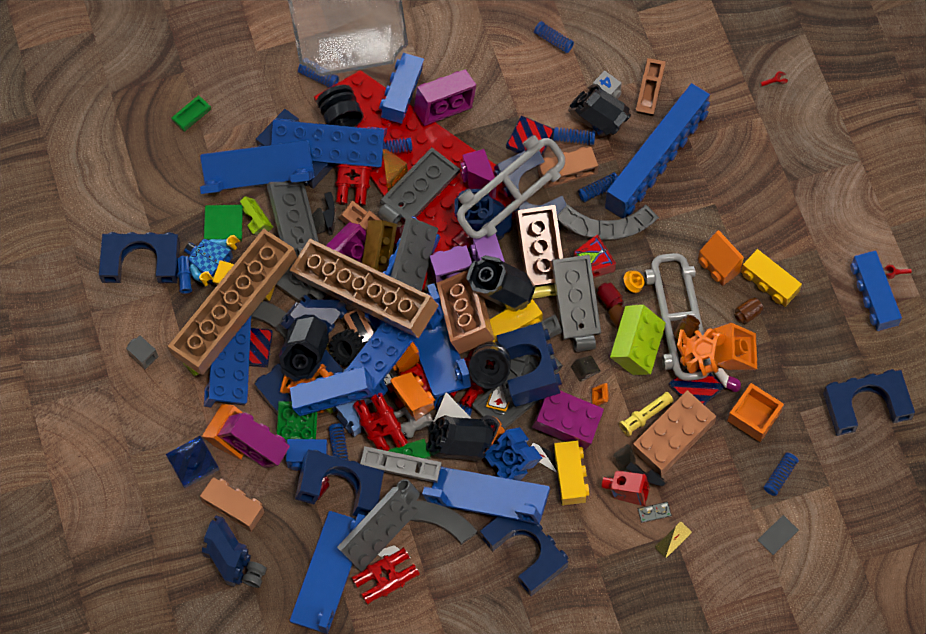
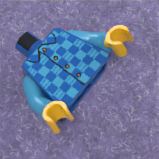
M231 235L228 239H203L198 246L189 242L184 252L190 255L188 259L189 269L194 280L203 283L204 286H208L207 281L213 285L212 281L214 280L219 261L229 263L233 258L229 248L236 250L237 246L235 244L237 242L240 243V240L235 235Z

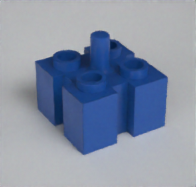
M520 427L506 430L499 437V443L492 445L485 452V458L492 467L497 466L499 469L497 475L501 478L520 481L528 473L526 469L533 468L542 459V456L534 446H528L527 441L529 439Z

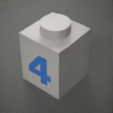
M606 71L593 82V85L598 84L604 91L617 99L622 93V83Z

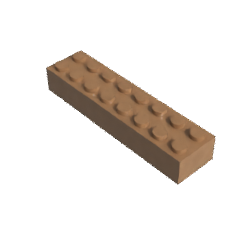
M263 229L168 345L171 354L203 375L297 259L294 248Z
M312 239L308 240L290 269L298 280L417 338L420 337L439 306L430 295Z

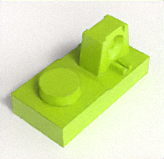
M245 196L240 200L243 205V211L253 218L247 225L253 234L257 235L263 229L270 231L273 228V225L255 199Z

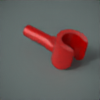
M779 71L775 74V77L763 81L761 84L762 86L775 82L786 84L788 79L780 80L781 76L786 74Z
M893 265L885 267V271H892V273L886 274L888 279H893L895 275L910 274L912 272L911 269H895Z

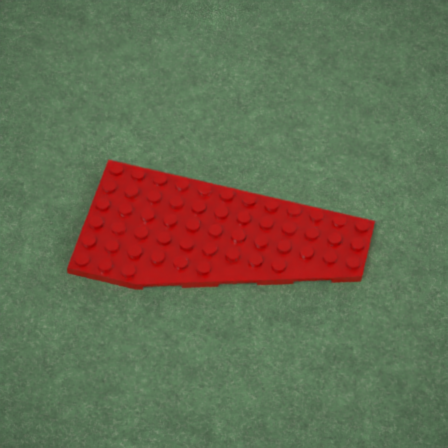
M361 70L333 85L332 87L343 84L352 87L357 103H359L364 118L356 127L387 128V134L384 137L385 144L386 140L388 142L391 140L393 145V139L395 143L396 139L399 142L400 138L401 140L404 138L406 142V138L411 137L413 151L410 152L408 148V152H406L404 145V153L402 147L401 153L399 149L398 153H396L394 146L393 154L391 147V154H389V149L388 154L385 151L381 167L371 166L370 179L383 197L431 147L460 168V173L416 217L417 220L438 228L437 234L441 238L434 253L451 250V240L463 229L455 217V199L461 191L470 189L467 182L462 180L460 163L463 162L464 154L476 150L436 122L424 126L415 113L414 107L410 104L402 124L381 118L382 110L379 107L381 100L386 99V96H384L386 87ZM321 93L314 96L315 102ZM489 160L491 169L494 174V167L496 166V164ZM500 183L496 186V198L493 199L507 207L511 204L509 197L507 198L502 191L503 185ZM512 212V219H513V218L516 217L515 214H514V212ZM401 217L400 221L405 225L406 220Z

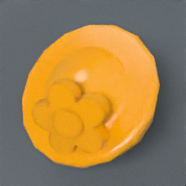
M627 271L624 274L623 279L627 289L634 293L640 292L645 283L642 274L638 271Z

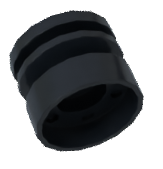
M343 84L331 87L322 92L316 100L325 124L356 127L364 118L354 91L349 85Z
M485 342L477 346L471 355L469 363V373L472 380L478 386L486 389H494L501 386L510 374L511 357L508 350L497 342ZM487 360L494 361V366L491 364L487 365Z

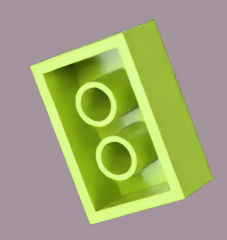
M645 305L625 306L610 358L632 375L651 374L666 322Z

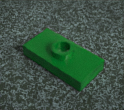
M425 439L406 444L400 448L396 447L388 450L423 459L431 458L430 453L426 450L427 444Z

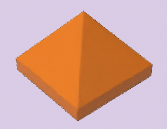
M607 383L592 388V404L599 406L608 402L609 391Z

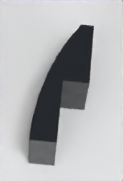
M332 192L324 193L328 210L323 211V219L330 236L333 235L335 229L336 213Z
M634 461L630 462L626 467L631 473L645 474L649 483L659 486H665L668 483L654 469L646 473Z

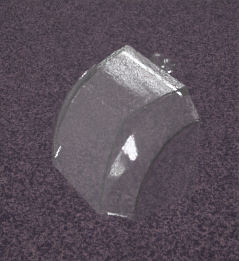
M287 0L299 63L312 69L320 77L393 64L397 55L408 45L402 0Z

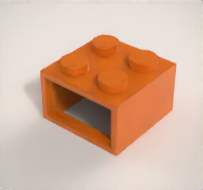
M750 383L729 413L727 421L761 442L781 414L784 404Z

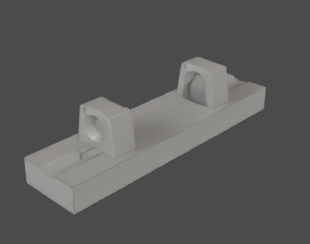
M364 446L360 462L362 465L380 469L387 473L438 483L442 462Z

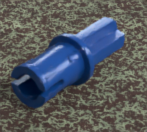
M180 256L178 258L179 272L177 277L180 283V293L183 294L192 292V274L189 269L188 256Z

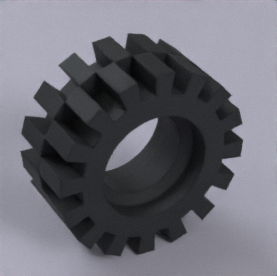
M346 329L331 338L333 339L330 341V345L333 346L329 347L330 351L333 350L331 356H336L334 360L336 362L340 361V365L345 364V366H349L366 344V341L362 342L364 337H359L360 333L358 331L354 332V329ZM345 341L351 345L352 354L346 351Z

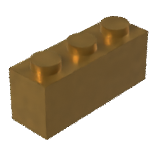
M383 220L368 221L362 259L363 264L382 273L387 270L389 259L393 254L397 224Z

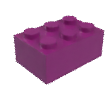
M466 69L440 77L429 83H423L417 87L414 111L425 126L471 109L476 91V83Z
M560 391V394L543 398L532 428L566 442L578 441L579 447L586 450L592 443L604 409L563 391Z
M246 412L229 416L217 435L263 468L278 466L290 445L285 443L286 440L282 436L272 434L269 427L261 423L258 424L254 421V417Z

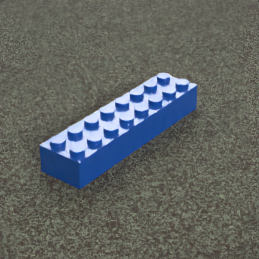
M692 83L689 85L607 190L605 203L607 210L622 219L633 213L636 207L635 204L638 201L641 202L645 197V191L649 187L652 188L657 180L656 177L664 173L669 160H674L679 147L683 148L690 133L694 134L700 120L704 121L709 113L707 109L710 106L709 93Z

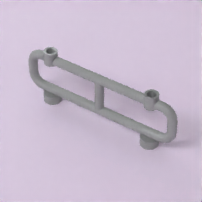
M535 135L531 136L523 142L527 151L474 195L469 189L458 197L462 206L458 209L457 220L469 237L480 239L485 235L487 237L494 235L497 232L495 227L548 181L555 182L561 177L559 172L564 168L565 156L552 139L543 138L538 140ZM545 145L549 146L558 159L557 165L549 169L543 177L521 194L508 176ZM503 181L515 200L490 222L482 226V229L474 231L465 219V213Z
M677 253L663 254L653 259L651 269L644 270L645 284H655L662 320L666 322L664 330L670 354L662 355L664 370L673 369L675 375L684 381L703 379L707 376H703L701 371L691 374L684 373L681 370L671 321L682 320L687 315H692L700 321L698 331L704 335L692 277H695L694 266H689L687 259L683 255ZM678 261L681 264L682 277L685 281L691 311L669 314L659 271L660 263ZM710 358L703 360L705 366L711 364Z

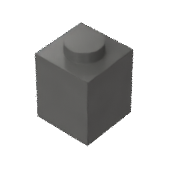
M140 335L132 339L126 348L129 356L144 370L159 357L156 349Z

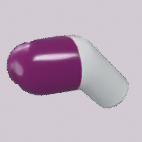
M719 368V372L715 373L725 388L731 389L733 392H738L741 389V382L737 378L727 375L723 368Z

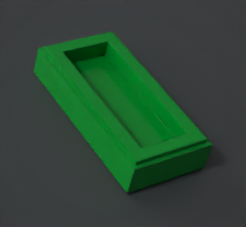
M198 95L171 119L185 132L211 110V106Z

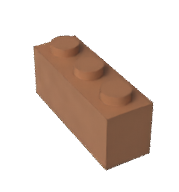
M582 147L570 153L564 152L565 165L559 172L561 177L555 182L548 181L544 185V189L598 174V163L592 147ZM557 157L543 158L545 162L538 167L540 178L549 169L557 165Z
M213 477L200 495L202 503L250 532L253 531L264 514L263 504L255 498H252V500L247 498L242 490L238 488L232 489L229 487V483L221 478L217 480Z

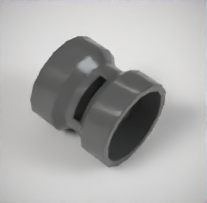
M249 561L246 567L247 573L243 575L241 581L248 586L260 588L262 584L261 578L265 575L267 568L257 562Z

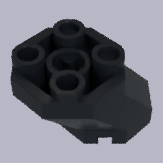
M598 84L590 85L587 93L582 91L571 102V108L568 109V112L596 131L599 136H607L609 133L611 135L616 134L620 129L619 126L631 117L630 109L623 102L604 91Z
M488 255L481 257V260L478 262L474 261L471 263L466 277L476 294L499 304L502 308L514 311L526 308L531 302L535 291L534 284L527 273L501 261L500 258Z
M305 314L294 320L288 329L287 337L279 354L281 370L284 375L294 381H300L303 378L311 379L321 366L320 362L329 342L326 322L314 314Z
M444 415L438 418L436 422H431L426 450L431 452L432 456L439 458L466 459L477 462L484 459L486 456L483 453L485 448L489 449L492 445L493 428L488 426L490 425L489 421L483 419L457 418Z

